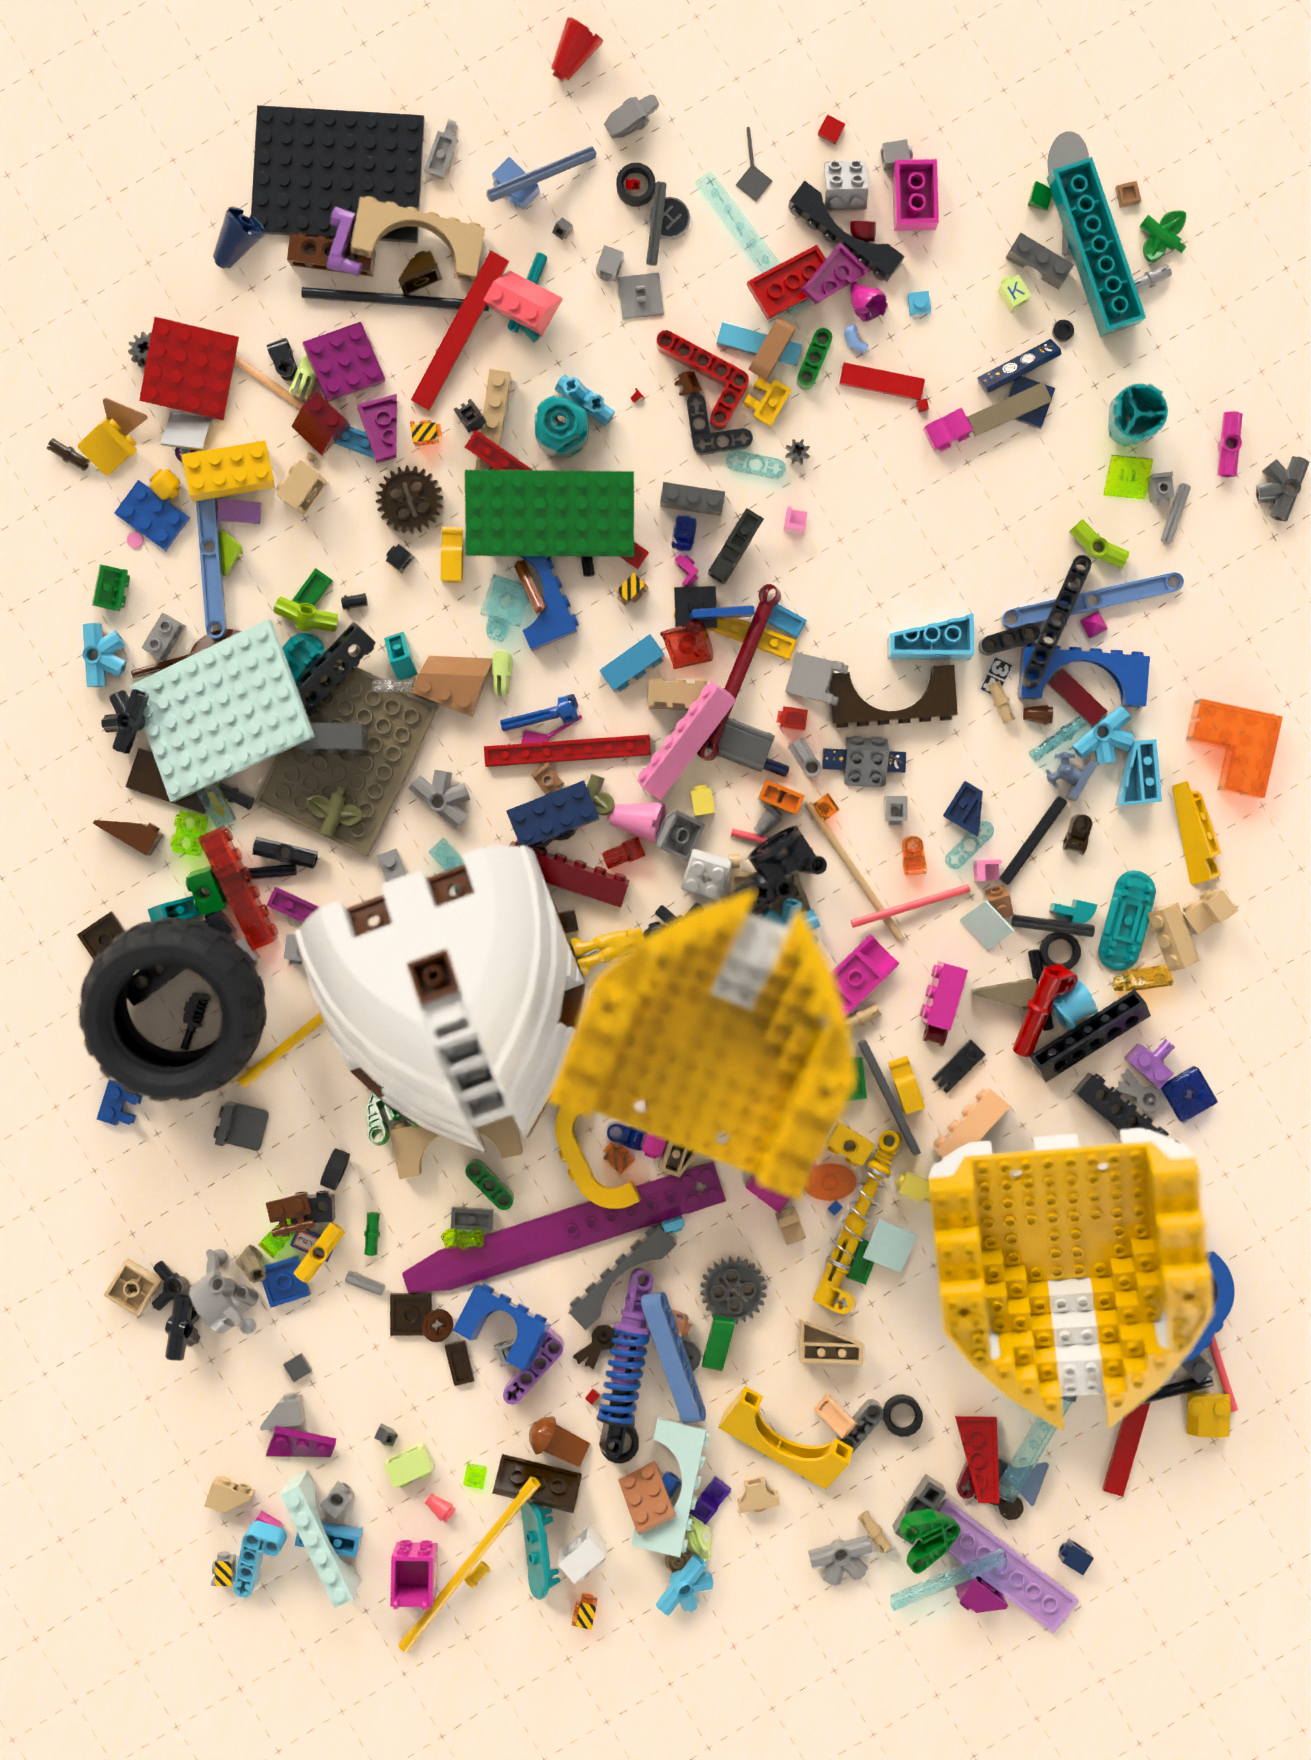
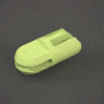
M305 355L299 363L288 393L293 394L299 378L301 383L296 396L301 397L305 384L308 382L310 384L304 400L308 401L316 381V376L307 355Z
M502 650L496 651L492 659L493 688L495 695L499 697L501 693L503 697L509 694L510 677H512L513 670L512 655Z

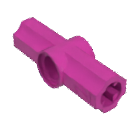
M1237 411L1223 413L1221 439L1218 443L1217 476L1226 478L1237 476L1239 449L1242 446L1240 436L1243 413ZM1226 440H1230L1233 443V449L1227 447Z

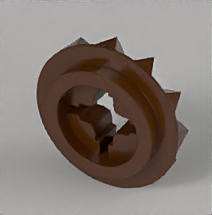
M437 1308L436 1310L429 1311L423 1317L424 1321L421 1325L422 1334L429 1341L441 1342L449 1337L453 1330V1318L449 1312ZM438 1319V1322L444 1325L438 1326L436 1330L431 1325L435 1324Z

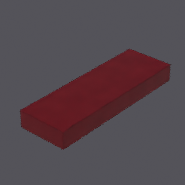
M1063 668L1047 683L1092 727L1108 712Z

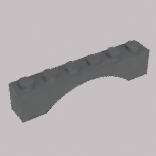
M660 1223L656 1227L652 1225L645 1232L646 1236L641 1241L637 1239L630 1246L631 1250L626 1255L622 1253L614 1261L616 1264L611 1269L607 1267L599 1275L601 1278L596 1283L591 1282L584 1289L585 1294L581 1297L576 1296L569 1303L571 1306L569 1314L585 1330L601 1317L602 1305L606 1294L621 1274L639 1263L664 1258L677 1245V1241L668 1232L665 1233Z

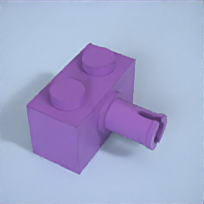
M1164 1039L1154 1052H1150L1145 1046L1137 1043L1124 1059L1153 1086L1161 1089L1174 1074L1163 1064V1060L1176 1047L1173 1044L1171 1045L1170 1041Z

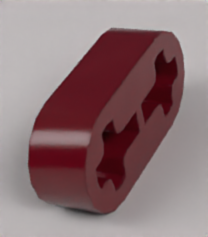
M967 1461L956 1483V1490L960 1497L964 1499H969L975 1494ZM969 1480L970 1490L963 1492L961 1486H966Z

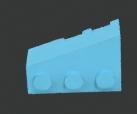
M1157 739L1133 741L1126 755L1115 806L1162 802Z

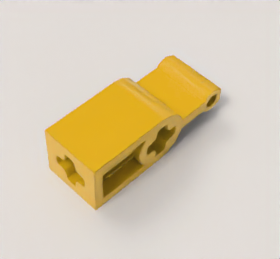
M442 527L440 580L442 583H463V527Z
M908 1056L887 1062L903 1112L909 1114L924 1109L925 1105Z

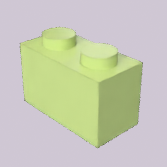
M424 1442L387 1459L384 1464V1468L394 1488L399 1486L404 1488L418 1477L423 1479L429 1476L434 1466Z

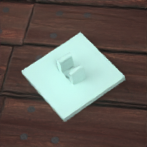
M987 900L959 920L986 950H989L1015 931Z
M878 1219L863 1258L902 1273L917 1234Z

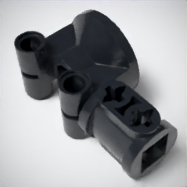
M796 825L788 827L762 842L748 855L747 858L756 872L750 874L749 879L732 892H726L721 895L720 899L725 901L753 890L755 893L747 913L752 914L764 904H771L775 901V898L787 899L793 895L794 886L785 876L796 869L803 874L820 875L826 871L827 862L824 857L816 856Z

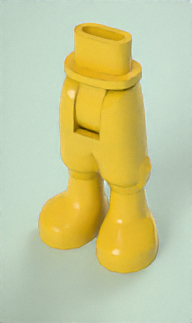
M640 927L634 930L630 928L608 934H599L590 941H581L579 938H572L570 941L576 957L595 949H600L596 954L577 958L582 976L590 973L591 967L594 965L610 963L613 959L627 953L636 944L643 941L644 936Z

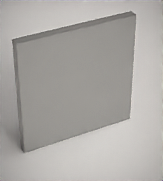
M659 272L618 277L623 319L664 315Z
M170 412L160 444L162 446L202 451L212 418Z

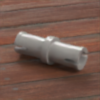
M1164 264L1153 271H1147L1143 276L1134 280L1137 291L1140 292L1148 287L1152 288L1156 286V283L1171 277V268L1166 270L1169 265Z

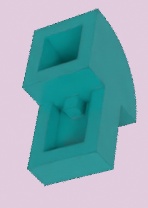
M1073 899L1071 907L1051 903L1049 911L1055 912L1054 916L1067 919V915H1069L1068 922L1085 923L1094 916L1098 904Z

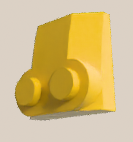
M1187 1393L1186 1433L1197 1437H1229L1230 1394Z

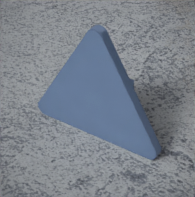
M1042 1462L1004 1469L1003 1473L1031 1506H1034L1049 1464Z

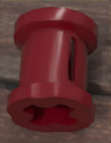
M927 1024L922 1041L926 1042L929 1040L939 1043V1046L943 1047L947 1039L948 1030H942Z

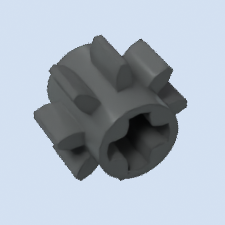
M792 439V446L786 445L785 449L789 453L785 455V458L792 460L791 465L795 462L803 465V458L809 459L810 455L806 451L810 449V446L803 444L804 439L800 442ZM795 448L798 451L802 450L800 456L797 453L793 454Z

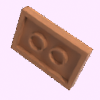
M655 1461L618 1479L638 1535L677 1517L659 1467Z

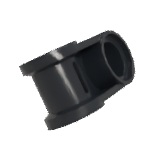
M285 337L266 344L277 373L285 381H293L298 368L288 339Z

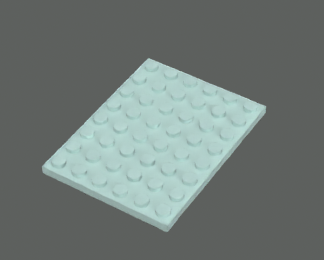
M266 619L129 686L131 691L132 689H138L149 694V700L143 714L145 718L144 730L170 802L180 800L315 737L271 619Z

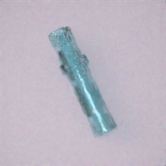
M1079 715L1069 724L1062 725L1055 734L1029 751L1030 757L1037 763L1063 742L1073 739L1072 736L1087 727L1086 722Z

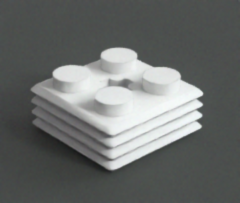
M693 849L681 889L720 901L732 861Z

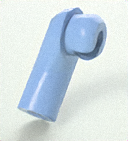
M849 325L844 332L848 347L865 354L869 344L859 340L856 325Z

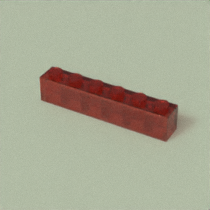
M225 825L197 837L251 950L254 951L276 941L278 938L277 934H279L278 928L275 923H271L268 917L270 915L269 910L265 904H262L259 898L261 896L260 891L256 885L253 886L250 880L252 877L251 872L247 866L244 867L241 861L243 858L241 851L238 847L235 848L232 842L234 838L230 829H226Z

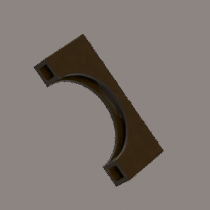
M954 665L931 667L929 684L922 697L912 706L897 711L881 710L865 702L856 692L851 681L850 672H847V674L833 673L828 688L829 694L839 698L837 706L829 704L831 725H836V728H847L848 724L857 723V727L869 726V722H877V725H889L890 721L898 720V724L911 723V719H919V722H931V718L940 717V721L952 720V716L958 715Z

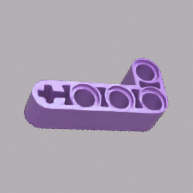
M549 1329L530 1369L526 1371L519 1369L506 1384L503 1391V1399L506 1403L511 1405L517 1404L561 1356L564 1341L553 1329ZM555 1342L559 1344L560 1348L556 1351L549 1348L550 1343ZM543 1358L546 1364L539 1366L535 1363V1360ZM528 1373L532 1376V1379L524 1381L521 1375ZM518 1384L519 1387L516 1394L509 1395V1392L514 1391Z

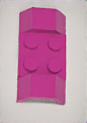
M872 934L866 937L832 970L845 1017L900 964Z

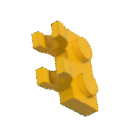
M758 377L753 387L766 394L761 402L748 394L742 405L755 411L752 417L771 427L792 389L775 379L770 384L763 378Z

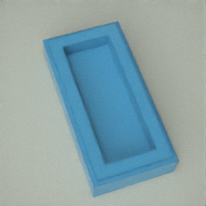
M777 604L773 606L767 623L797 639L807 619Z

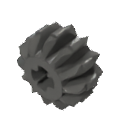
M141 331L140 338L134 335L133 337L136 341L129 342L132 348L127 351L130 355H133L131 360L134 363L138 362V366L141 368L146 365L148 351L143 352V349L149 348L151 332L146 335L144 331Z

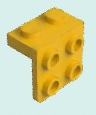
M105 417L78 443L77 447L104 475L108 476L129 456L137 452L135 447L137 443L128 434L124 436L119 431L121 427L115 420L111 419L109 421Z

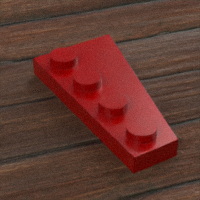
M955 1416L978 1503H1000L997 1417Z

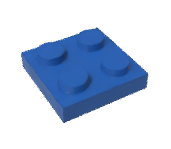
M299 1254L264 1265L266 1278L262 1281L270 1308L311 1295L309 1285L293 1274L301 1263Z

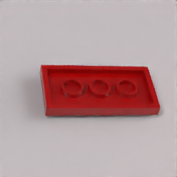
M818 245L747 281L746 286L767 320L808 299L801 289L826 259Z

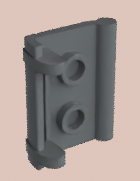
M728 718L718 744V756L762 772L775 735L739 722L736 719Z

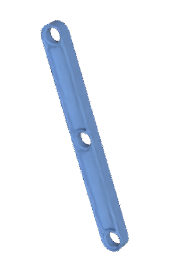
M217 498L196 501L206 632L211 638L219 640L225 637L227 627L219 524L217 520ZM212 541L215 543L214 551L206 552L204 549L205 544ZM215 624H219L222 628L219 635L211 633V627Z
M1172 572L1079 593L1070 616L1172 593L1183 587L1184 578L1180 573ZM1171 576L1176 577L1179 581L1176 588H1172L1168 584ZM1089 595L1097 597L1098 603L1096 606H1090L1087 603ZM1056 599L1007 610L1002 615L1001 622L1005 628L1011 629L1028 623L1036 624L1047 621ZM1060 601L1062 606H1069L1068 602ZM1013 613L1016 615L1017 622L1014 625L1007 623V614Z

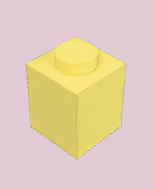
M706 785L694 786V791H690L694 816L715 813L711 788H706Z
M904 1170L902 1175L899 1174L895 1186H898L897 1191L922 1202L929 1187V1181Z

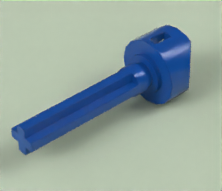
M574 694L558 697L557 706L500 720L501 729L504 732L559 717L564 724L579 721L576 712L578 708L577 699Z

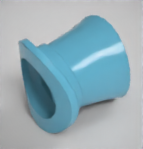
M1079 980L1070 992L1056 995L1052 1004L1058 1023L1068 1030L1074 1029L1076 1027L1075 1022L1079 1019L1098 1013L1091 993Z

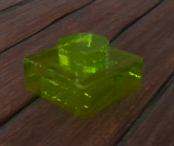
M467 1463L463 1485L483 1489L487 1466Z

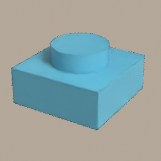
M929 290L907 294L910 316L931 313Z
M682 1215L662 1221L665 1233H677L682 1230L681 1227L685 1226Z

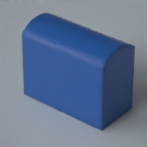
M835 1200L827 1209L835 1216L843 1206Z

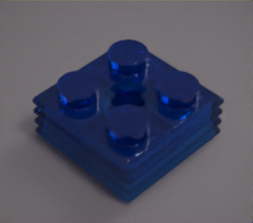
M1192 1066L1168 1080L1161 1088L1178 1120L1181 1122L1188 1121L1218 1103L1202 1072L1196 1066ZM1187 1090L1193 1091L1191 1098L1185 1097Z

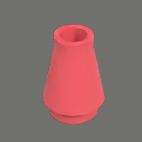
M433 1493L430 1494L424 1503L440 1522L443 1520L447 1523L456 1510L452 1503L435 1496Z

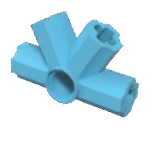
M564 374L554 388L564 398L582 406L586 414L604 427L609 424L615 414V410L604 403V398L600 394L594 393L585 387L574 376L569 378Z
M101 623L82 624L84 640L82 656L85 660L87 687H105V671L120 677L126 669L127 661L113 655L124 648L126 644L116 630L103 638ZM97 650L98 658L92 661L91 653Z
M1119 705L1071 745L1074 752L1081 759H1084L1095 750L1097 764L1116 762L1114 747L1128 752L1134 741V734L1120 729L1132 719L1130 714ZM1099 727L1105 729L1106 734L1104 738L1099 737L1097 734Z
M786 899L782 903L781 915L767 908L762 911L760 918L785 927L791 916L795 913V910L797 908L801 909L802 904L795 899ZM813 909L803 913L811 930L821 926ZM814 935L815 939H816L817 942H818V941H819V938Z
M694 1554L682 1570L676 1571L670 1576V1586L655 1604L665 1615L669 1616L679 1603L684 1612L696 1610L699 1600L695 1592L713 1588L712 1574L710 1571L704 1572L708 1565L700 1556Z

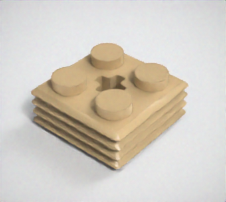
M127 1259L123 1262L105 1291L104 1297L139 1317L163 1280L131 1259ZM132 1284L136 1285V1290L134 1292L131 1290Z

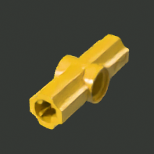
M330 1222L293 1274L302 1282L308 1284L346 1231L338 1224ZM315 1248H322L325 1256L317 1257L315 1255Z

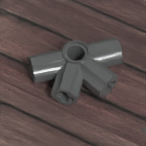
M1292 456L1287 470L1278 459L1262 470V473L1271 483L1256 486V499L1258 504L1275 501L1269 515L1270 517L1278 521H1288L1296 497L1301 490V484L1310 461L1300 456ZM1285 485L1293 486L1294 493H1288L1285 490Z

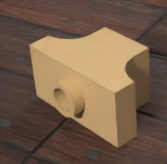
M764 1476L744 1480L745 1493L737 1499L740 1513L749 1511L762 1512L768 1507L780 1505L778 1490L769 1489L765 1483Z

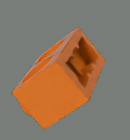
M766 779L757 800L797 815L805 795Z

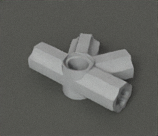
M434 770L432 784L419 775L408 789L457 829L468 816L457 805L471 800L465 783L450 788L453 773L441 770ZM435 796L443 798L444 804L442 807L436 808L433 805V798Z
M867 1535L846 1541L836 1539L830 1545L808 1550L812 1570L825 1567L822 1577L823 1581L834 1586L841 1584L844 1571L855 1581L865 1576L868 1566L860 1557L873 1554ZM839 1550L844 1551L842 1554H836Z

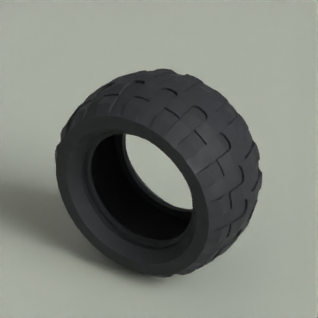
M161 918L157 921L139 923L111 940L95 957L87 975L84 977L80 991L81 1004L78 1015L79 1028L83 1031L86 1051L100 1065L99 1070L108 1079L113 1078L123 1085L122 1089L133 1095L139 1093L149 1096L150 1100L163 1102L170 1099H179V1101L193 1099L226 1085L245 1068L260 1043L267 1018L265 988L247 951L244 952L235 943L236 940L231 935L212 928L211 924L198 920H183L182 918ZM174 965L190 970L201 977L213 990L220 1006L221 1028L218 1038L203 1048L183 1052L167 1050L147 1040L135 1027L128 1011L127 992L133 974L150 966Z

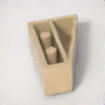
M661 678L649 680L648 708L688 710L690 705L699 698L702 689L708 685L707 681L695 680V683H686V680L674 679V682Z
M667 1141L658 1168L661 1172L680 1177L697 1152Z
M799 1318L798 1361L800 1363L863 1365V1343L861 1341Z

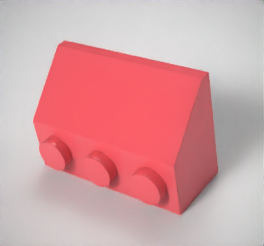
M512 271L495 280L484 298V302L492 310L543 336L563 300L562 297Z

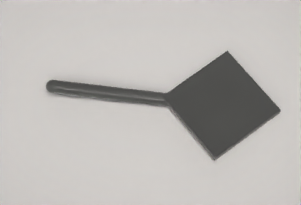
M748 126L746 131L750 167L736 183V186L756 202L773 180L754 166L751 130Z

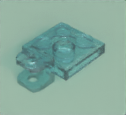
M493 574L480 611L481 615L489 617L486 624L488 638L502 642L507 637L510 624L517 627L521 626L529 603V598L522 583ZM510 596L513 602L508 603L507 606L503 605L501 599Z

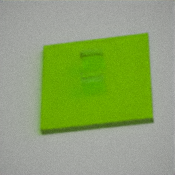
M1111 455L1103 495L1145 499L1153 459Z

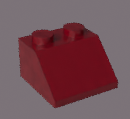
M316 391L301 407L291 427L323 456L351 425Z

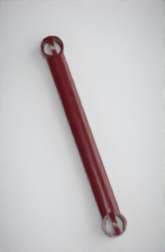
M766 584L759 590L758 597L760 601L724 688L735 699L738 696L773 606H776L781 600V592L773 584ZM775 589L774 598L767 602L769 591ZM733 706L697 752V755L705 761H712L718 756V743ZM712 743L713 750L711 754L705 756L707 745Z

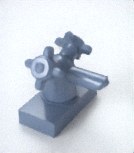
M1067 752L1055 754L1054 758H1061V765H1059L1054 773H1051L1049 769L1045 771L1047 780L1055 788L1058 787L1056 781L1060 778L1071 784L1065 797L1071 801H1076L1098 764L1089 760L1085 762L1081 770H1078L1069 765V758H1075L1074 754Z

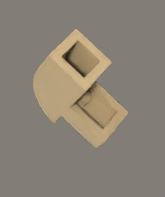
M794 1206L782 1210L780 1213H775L787 1245L806 1239Z

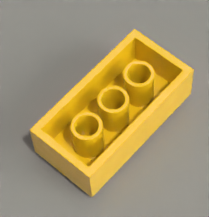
M266 440L181 454L192 502L275 488Z

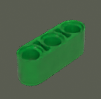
M819 328L814 333L798 372L796 382L802 390L811 389L818 377L832 341V333L827 328ZM825 336L828 342L821 344L817 341V337ZM811 355H816L819 357L820 361L818 363H812L809 360V357ZM807 374L811 376L812 381L809 383L803 382L801 376Z
M471 1160L465 1170L469 1180L498 1209L508 1210L511 1208L515 1198L512 1190L482 1160ZM478 1165L481 1173L473 1174L470 1171V1166ZM485 1181H494L496 1185L495 1188H486ZM499 1196H509L510 1202L508 1204L501 1203Z
M714 1315L704 1351L702 1367L723 1371L735 1319Z

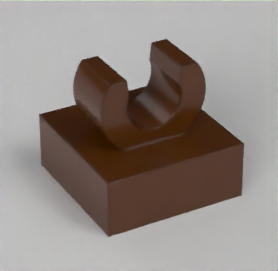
M684 371L678 375L680 380L674 383L675 386L682 384L684 388L679 393V396L702 391L694 371Z

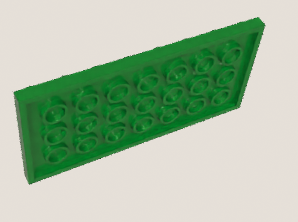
M465 470V556L634 557V471Z

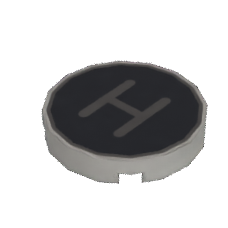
M665 197L661 239H678L689 228L691 219L689 209L678 198ZM652 206V208L650 209V214H649V223H650V225H651V217H652V209H653V206Z

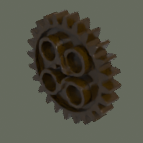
M406 465L405 471L398 467L397 474L390 471V479L386 476L383 477L386 484L379 483L383 490L376 491V494L381 499H377L375 502L382 506L377 511L384 512L381 516L382 520L388 519L386 523L388 526L394 524L395 531L401 527L403 534L406 533L407 529H409L411 534H414V529L417 528L422 533V526L430 529L428 522L436 523L433 518L434 515L441 516L437 509L444 507L438 503V501L444 500L443 496L438 495L442 492V488H435L439 483L438 480L431 481L433 478L432 473L425 476L426 470L424 468L419 473L417 466H414L413 471H410L408 465ZM404 482L407 484L409 494L414 498L412 503L417 517H413L411 507L407 502L408 498L403 487ZM415 482L422 484L421 489L418 491L411 490V486ZM394 489H401V496L393 498L391 495ZM421 502L428 503V508L425 511L418 510V505ZM401 509H408V515L405 518L398 517V512Z

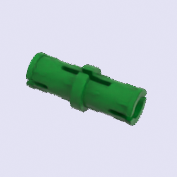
M367 1212L366 1231H364V1255L375 1256L378 1249V1237H380V1213Z

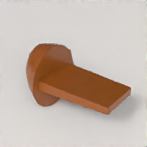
M554 1416L543 1417L537 1420L530 1427L529 1443L536 1455L544 1451L578 1467L581 1466L591 1444L557 1425Z

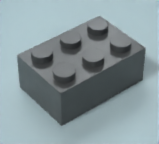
M310 723L315 737L298 745V749L304 750V754L320 755V751H325V754L341 755V751H346V754L362 755V751H368V726L362 723Z

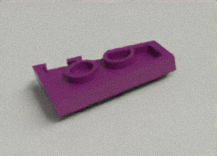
M840 242L801 291L817 305L866 275L870 270Z
M397 394L358 404L357 410L376 464L397 458Z
M275 1426L265 1456L331 1457L337 1438Z

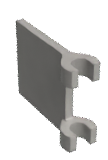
M797 652L785 692L837 706L839 698L827 693L833 672L837 671L847 674L849 666L840 661H832Z

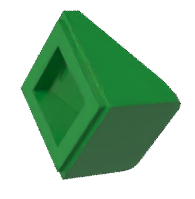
M1035 181L1027 205L1047 211L1052 197L1050 188Z

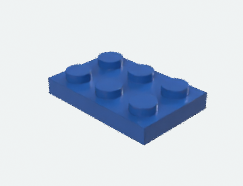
M137 480L114 512L115 515L165 551L168 550L190 519L188 515L167 500H161L140 480Z

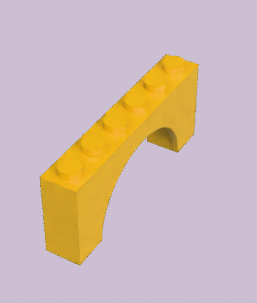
M744 1386L724 1411L718 1428L826 1490L849 1465L853 1448L836 1438L824 1445L810 1446L795 1443L780 1436L767 1425L760 1413V1404L763 1396Z

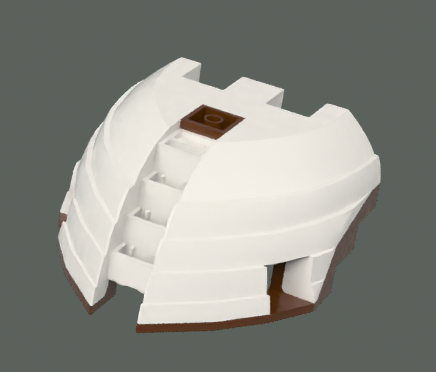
M524 845L521 847H481L462 854L465 861L463 865L428 878L422 870L382 884L383 895L347 908L339 900L320 907L294 933L314 1000L330 1033L331 1040L340 1051L348 1070L385 1104L425 1130L482 1153L487 1152L479 1127L512 1114L526 1138L530 1136L549 1102L548 1099L579 1023L586 988L574 950L567 938L540 862L535 852ZM453 886H459L460 892L454 896L450 895V889ZM378 916L379 922L374 926L369 925L370 918Z

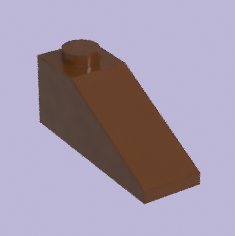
M94 820L92 823L146 856L153 854L164 835L159 832L160 828L151 822L144 824Z

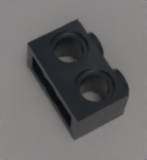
M323 1190L317 1191L316 1194L308 1195L312 1213L305 1215L306 1221L313 1219L315 1223L333 1222L336 1218L335 1193L329 1194V1191ZM307 1191L296 1192L295 1195H296V1194H300V1193H304V1192H307ZM320 1201L325 1202L328 1205V1210H321L318 1207V1203ZM297 1217L290 1218L291 1224L298 1223Z

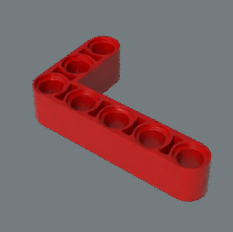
M669 330L659 332L656 338V346L659 352L724 387L710 415L711 426L716 430L724 429L748 387V374ZM663 338H668L671 340V344L663 346L660 341ZM681 348H687L690 353L687 356H682L678 351ZM699 358H705L707 359L708 364L705 366H700L697 363V360ZM717 368H724L727 373L719 376L715 370ZM740 377L745 383L742 386H737L733 380ZM732 396L735 402L733 404H726L724 398ZM721 414L725 417V421L717 423L714 420V416Z

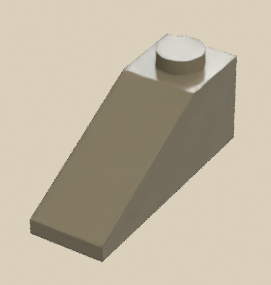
M1027 978L971 989V993L1028 1010L1027 1003L1028 1000L1032 999L1037 983L1035 978Z

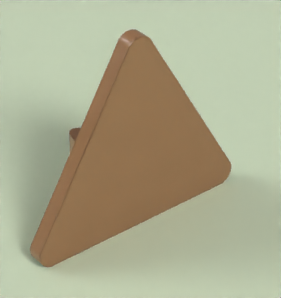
M107 397L102 400L107 419L109 421L111 419L115 420L121 427L119 431L124 436L148 418L146 414Z

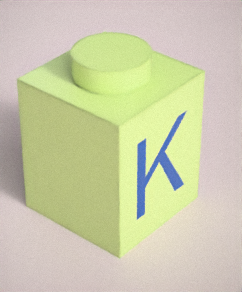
M1019 274L1015 277L1010 275L1000 282L1001 286L997 290L1010 312L1028 302L1032 296Z

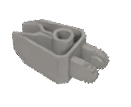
M653 94L645 96L640 100L637 96L626 99L620 107L610 113L604 122L612 139L622 138L646 127L650 121L648 116L660 107L659 101Z

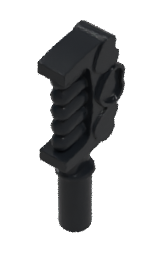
M193 992L192 996L189 997V1001L185 1003L183 1022L187 1023L188 1026L185 1029L186 1032L180 1046L181 1049H189L196 1027H202L201 1022L205 1013L204 1009L207 1008L206 1005L211 1001L212 997L199 992Z

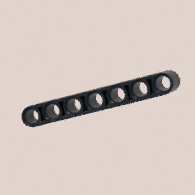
M1078 555L1073 560L1027 663L1021 681L1023 686L1028 689H1034L1040 684L1091 569L1092 562L1086 555ZM1076 565L1084 566L1085 570H1079ZM1068 583L1076 584L1077 588L1069 587ZM1060 601L1068 602L1069 606H1062ZM1052 619L1060 620L1061 624H1054ZM1044 637H1050L1053 643L1045 642ZM1041 655L1045 658V661L1040 662L1035 656ZM1034 674L1036 675L1037 679L1031 680L1027 677V675Z

